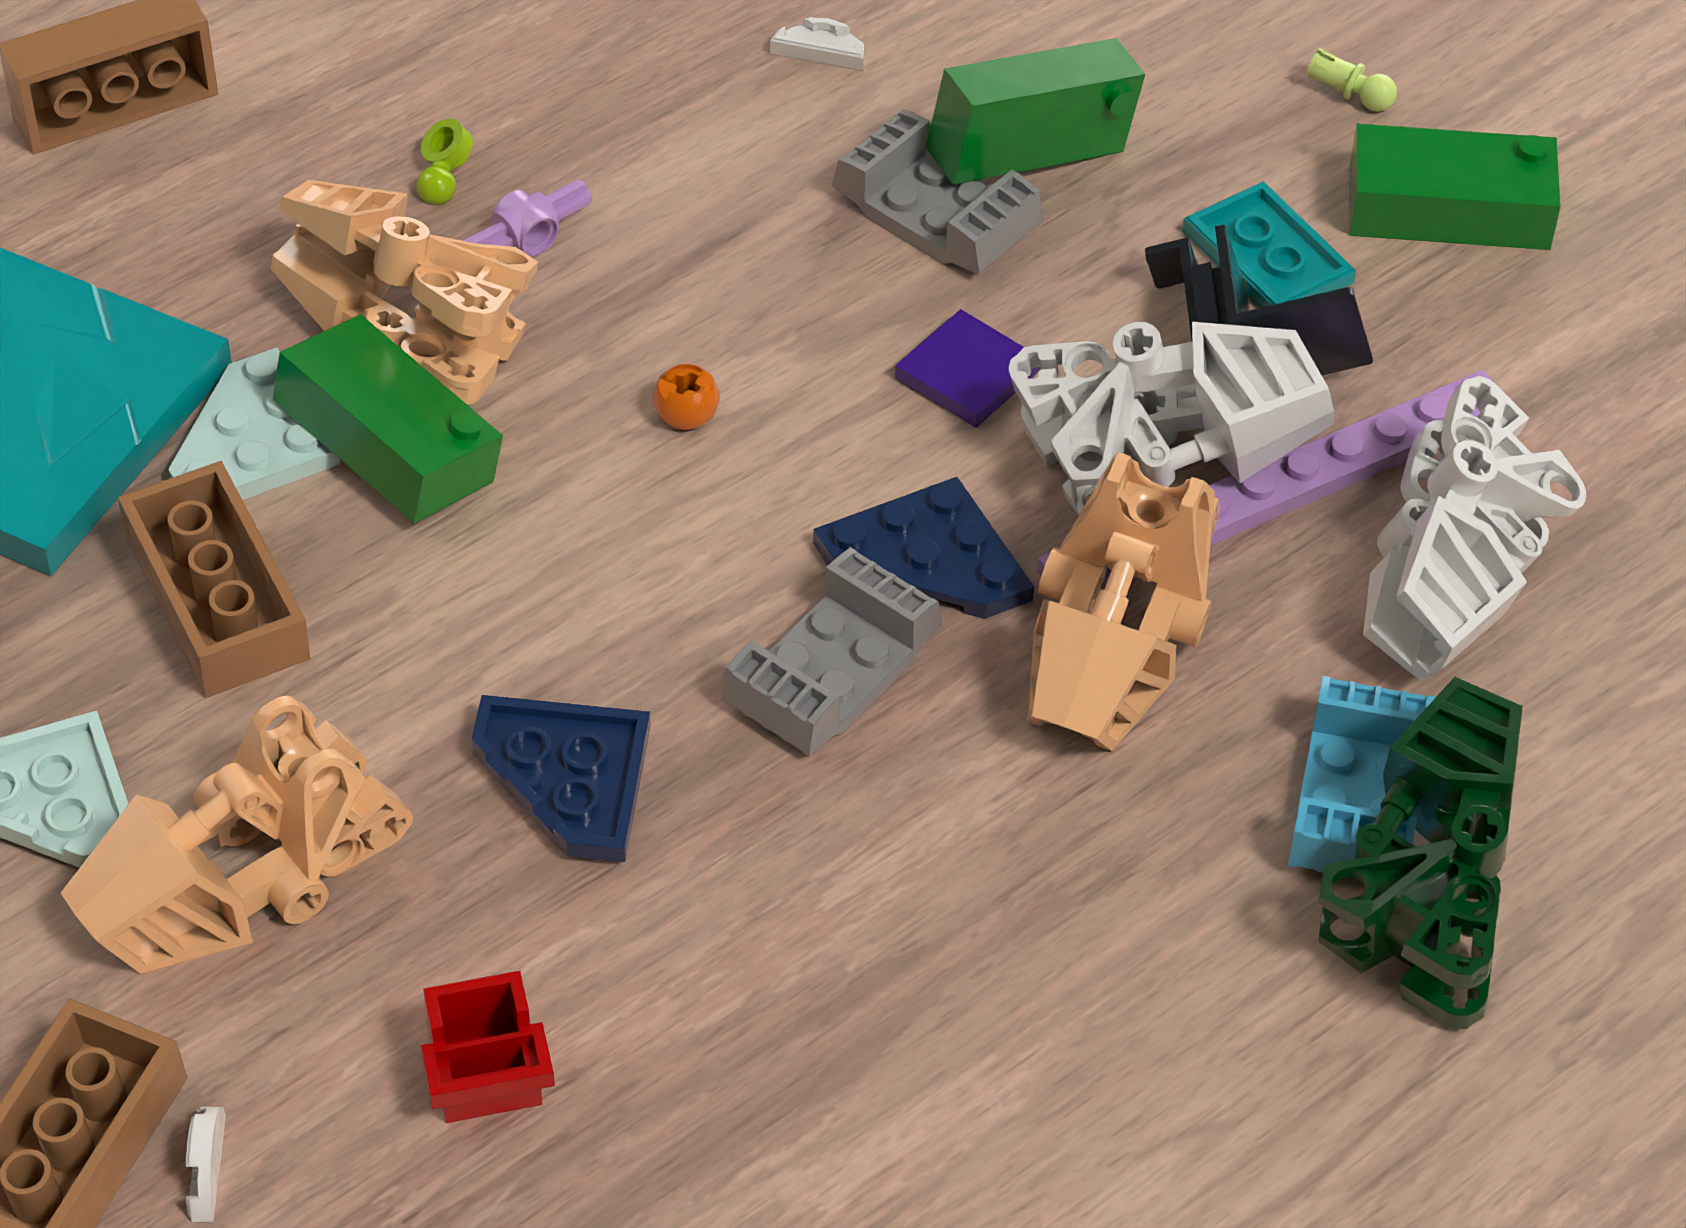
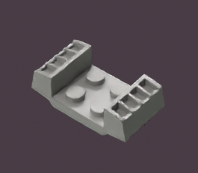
M903 109L847 155L838 160L832 186L856 203L867 219L941 264L952 262L980 275L993 261L998 260L999 256L1008 249L1010 250L1022 237L1024 238L1029 231L1043 222L1040 191L1029 180L1012 169L991 187L979 180L953 185L926 149L930 121L914 112Z
M850 547L826 567V596L778 643L768 651L750 640L732 659L725 669L722 701L734 706L743 712L745 716L754 719L763 725V728L769 729L783 738V741L789 742L800 749L803 754L810 757L834 735H842L911 666L918 651L942 625L939 603Z

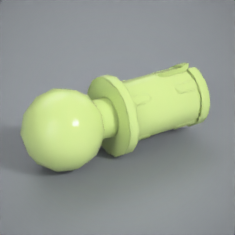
M1319 48L1308 66L1306 77L1344 93L1343 98L1349 100L1354 93L1359 94L1362 104L1370 111H1385L1393 106L1397 99V86L1395 82L1385 74L1377 73L1368 77L1363 75L1366 67L1363 63H1359L1357 66Z

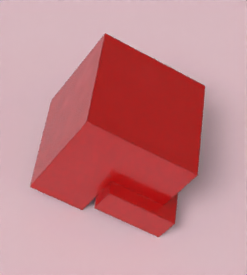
M520 970L423 988L430 1043L421 1045V1053L432 1110L443 1108L445 1122L452 1123L543 1105L541 1089L555 1086L554 1071L543 1022L530 1024L529 1007Z

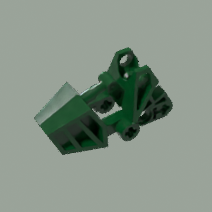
M1455 676L1390 747L1383 772L1385 797L1380 804L1382 810L1374 823L1366 824L1358 830L1356 834L1355 859L1324 864L1319 904L1323 906L1318 942L1360 973L1395 956L1411 966L1399 982L1401 999L1447 1027L1468 1029L1472 1024L1484 1017L1487 1009L1494 939L1501 894L1500 880L1496 874L1501 870L1505 862L1523 706ZM1410 817L1417 818L1415 830L1428 840L1430 844L1414 846L1395 833L1402 822L1408 821ZM1343 877H1353L1364 884L1366 893L1361 896L1342 899L1336 896L1331 888L1337 880ZM1473 898L1479 900V902H1471L1466 899ZM1341 919L1344 923L1355 925L1364 932L1359 938L1354 940H1342L1332 933L1330 927L1335 920ZM1460 935L1472 937L1471 957L1458 955ZM1455 987L1467 989L1468 1000L1465 1003V1008L1453 1006L1452 998L1455 994Z

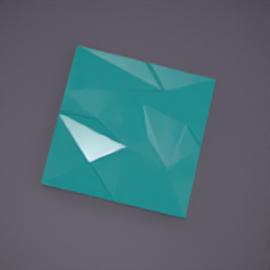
M0 247V555L52 576L118 500V497L124 493L217 385L228 364L232 363L228 339L108 290L96 288L88 282Z

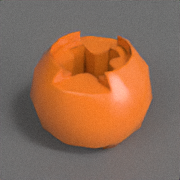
M680 364L665 371L659 376L653 392V403L659 417L673 428L681 430H692L703 426L714 417L720 401L719 389L713 376L700 366L693 364Z

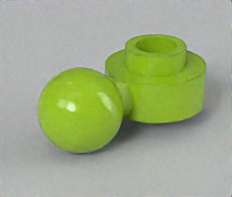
M447 118L436 122L428 129L421 142L422 156L431 166L419 174L416 181V190L419 197L431 205L445 204L452 199L456 191V181L450 171L463 165L473 148L471 133L455 119Z

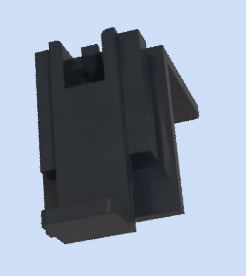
M1225 224L1215 226L1220 267L1212 268L1211 262L1198 264L1189 237L1145 248V258L1156 288L1160 289L1184 283L1191 340L1192 322L1296 330L1321 376L1373 363L1372 351L1352 287H1345L1250 310L1248 294Z

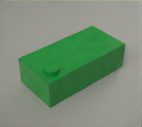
M1117 38L944 68L926 149L953 185L1005 175L1011 169L1021 172L1123 152L1146 74Z
M1356 124L1349 165L1350 236L1551 250L1561 207L1557 137Z
M361 314L279 352L272 400L413 523L494 482L503 435Z

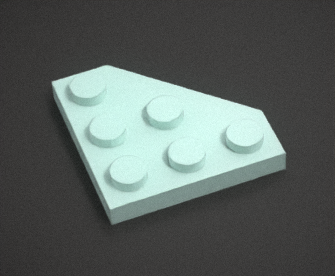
M278 347L228 364L168 470L170 478L222 460L242 500L341 465L339 457L272 400L280 352Z
M97 711L0 738V838L80 868L128 805Z

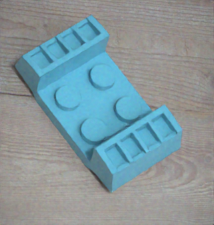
M1322 676L1289 856V867L1296 868L1298 866L1314 869L1322 873L1324 864L1355 859L1356 834L1358 830L1366 824L1374 823L1382 810L1380 804L1385 797L1383 772L1389 749L1435 699V696L1407 693V691H1396L1380 686H1369L1353 681L1347 682ZM1410 817L1408 821L1402 822L1395 834L1413 844L1417 818Z

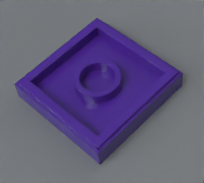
M960 309L895 365V378L977 428L1016 393L1009 372L1010 360L1024 346ZM1041 367L1031 368V374L1028 376V379L1033 378L1041 370Z

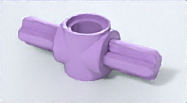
M582 180L571 182L547 196L540 192L528 195L522 190L512 191L497 203L492 214V225L464 241L476 244L517 247L529 256H537L545 252L556 240L560 227L559 221L590 205L592 196Z

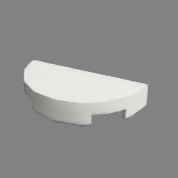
M805 18L804 25L791 27L788 30H785L784 26L778 29L770 40V54L863 71L864 44L850 34V27L844 23L829 18Z
M201 1106L200 1110H197V1114L191 1118L186 1153V1167H193L190 1194L186 1196L188 1218H191V1222H214L226 1120L223 1107Z

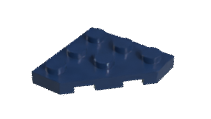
M958 477L813 529V544L827 565L851 547L857 553L875 562L888 572L893 573L896 577L914 586L930 598L964 606L963 614L986 619L1033 601V584Z
M481 695L472 735L473 754L567 856L618 862L626 861L651 727L650 711Z

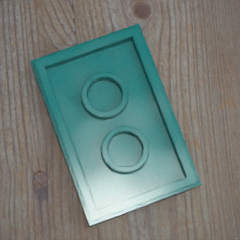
M1264 181L1193 213L1183 220L1182 231L1218 267H1220L1215 226L1225 224L1248 297L1259 308L1345 288L1355 281L1356 270Z

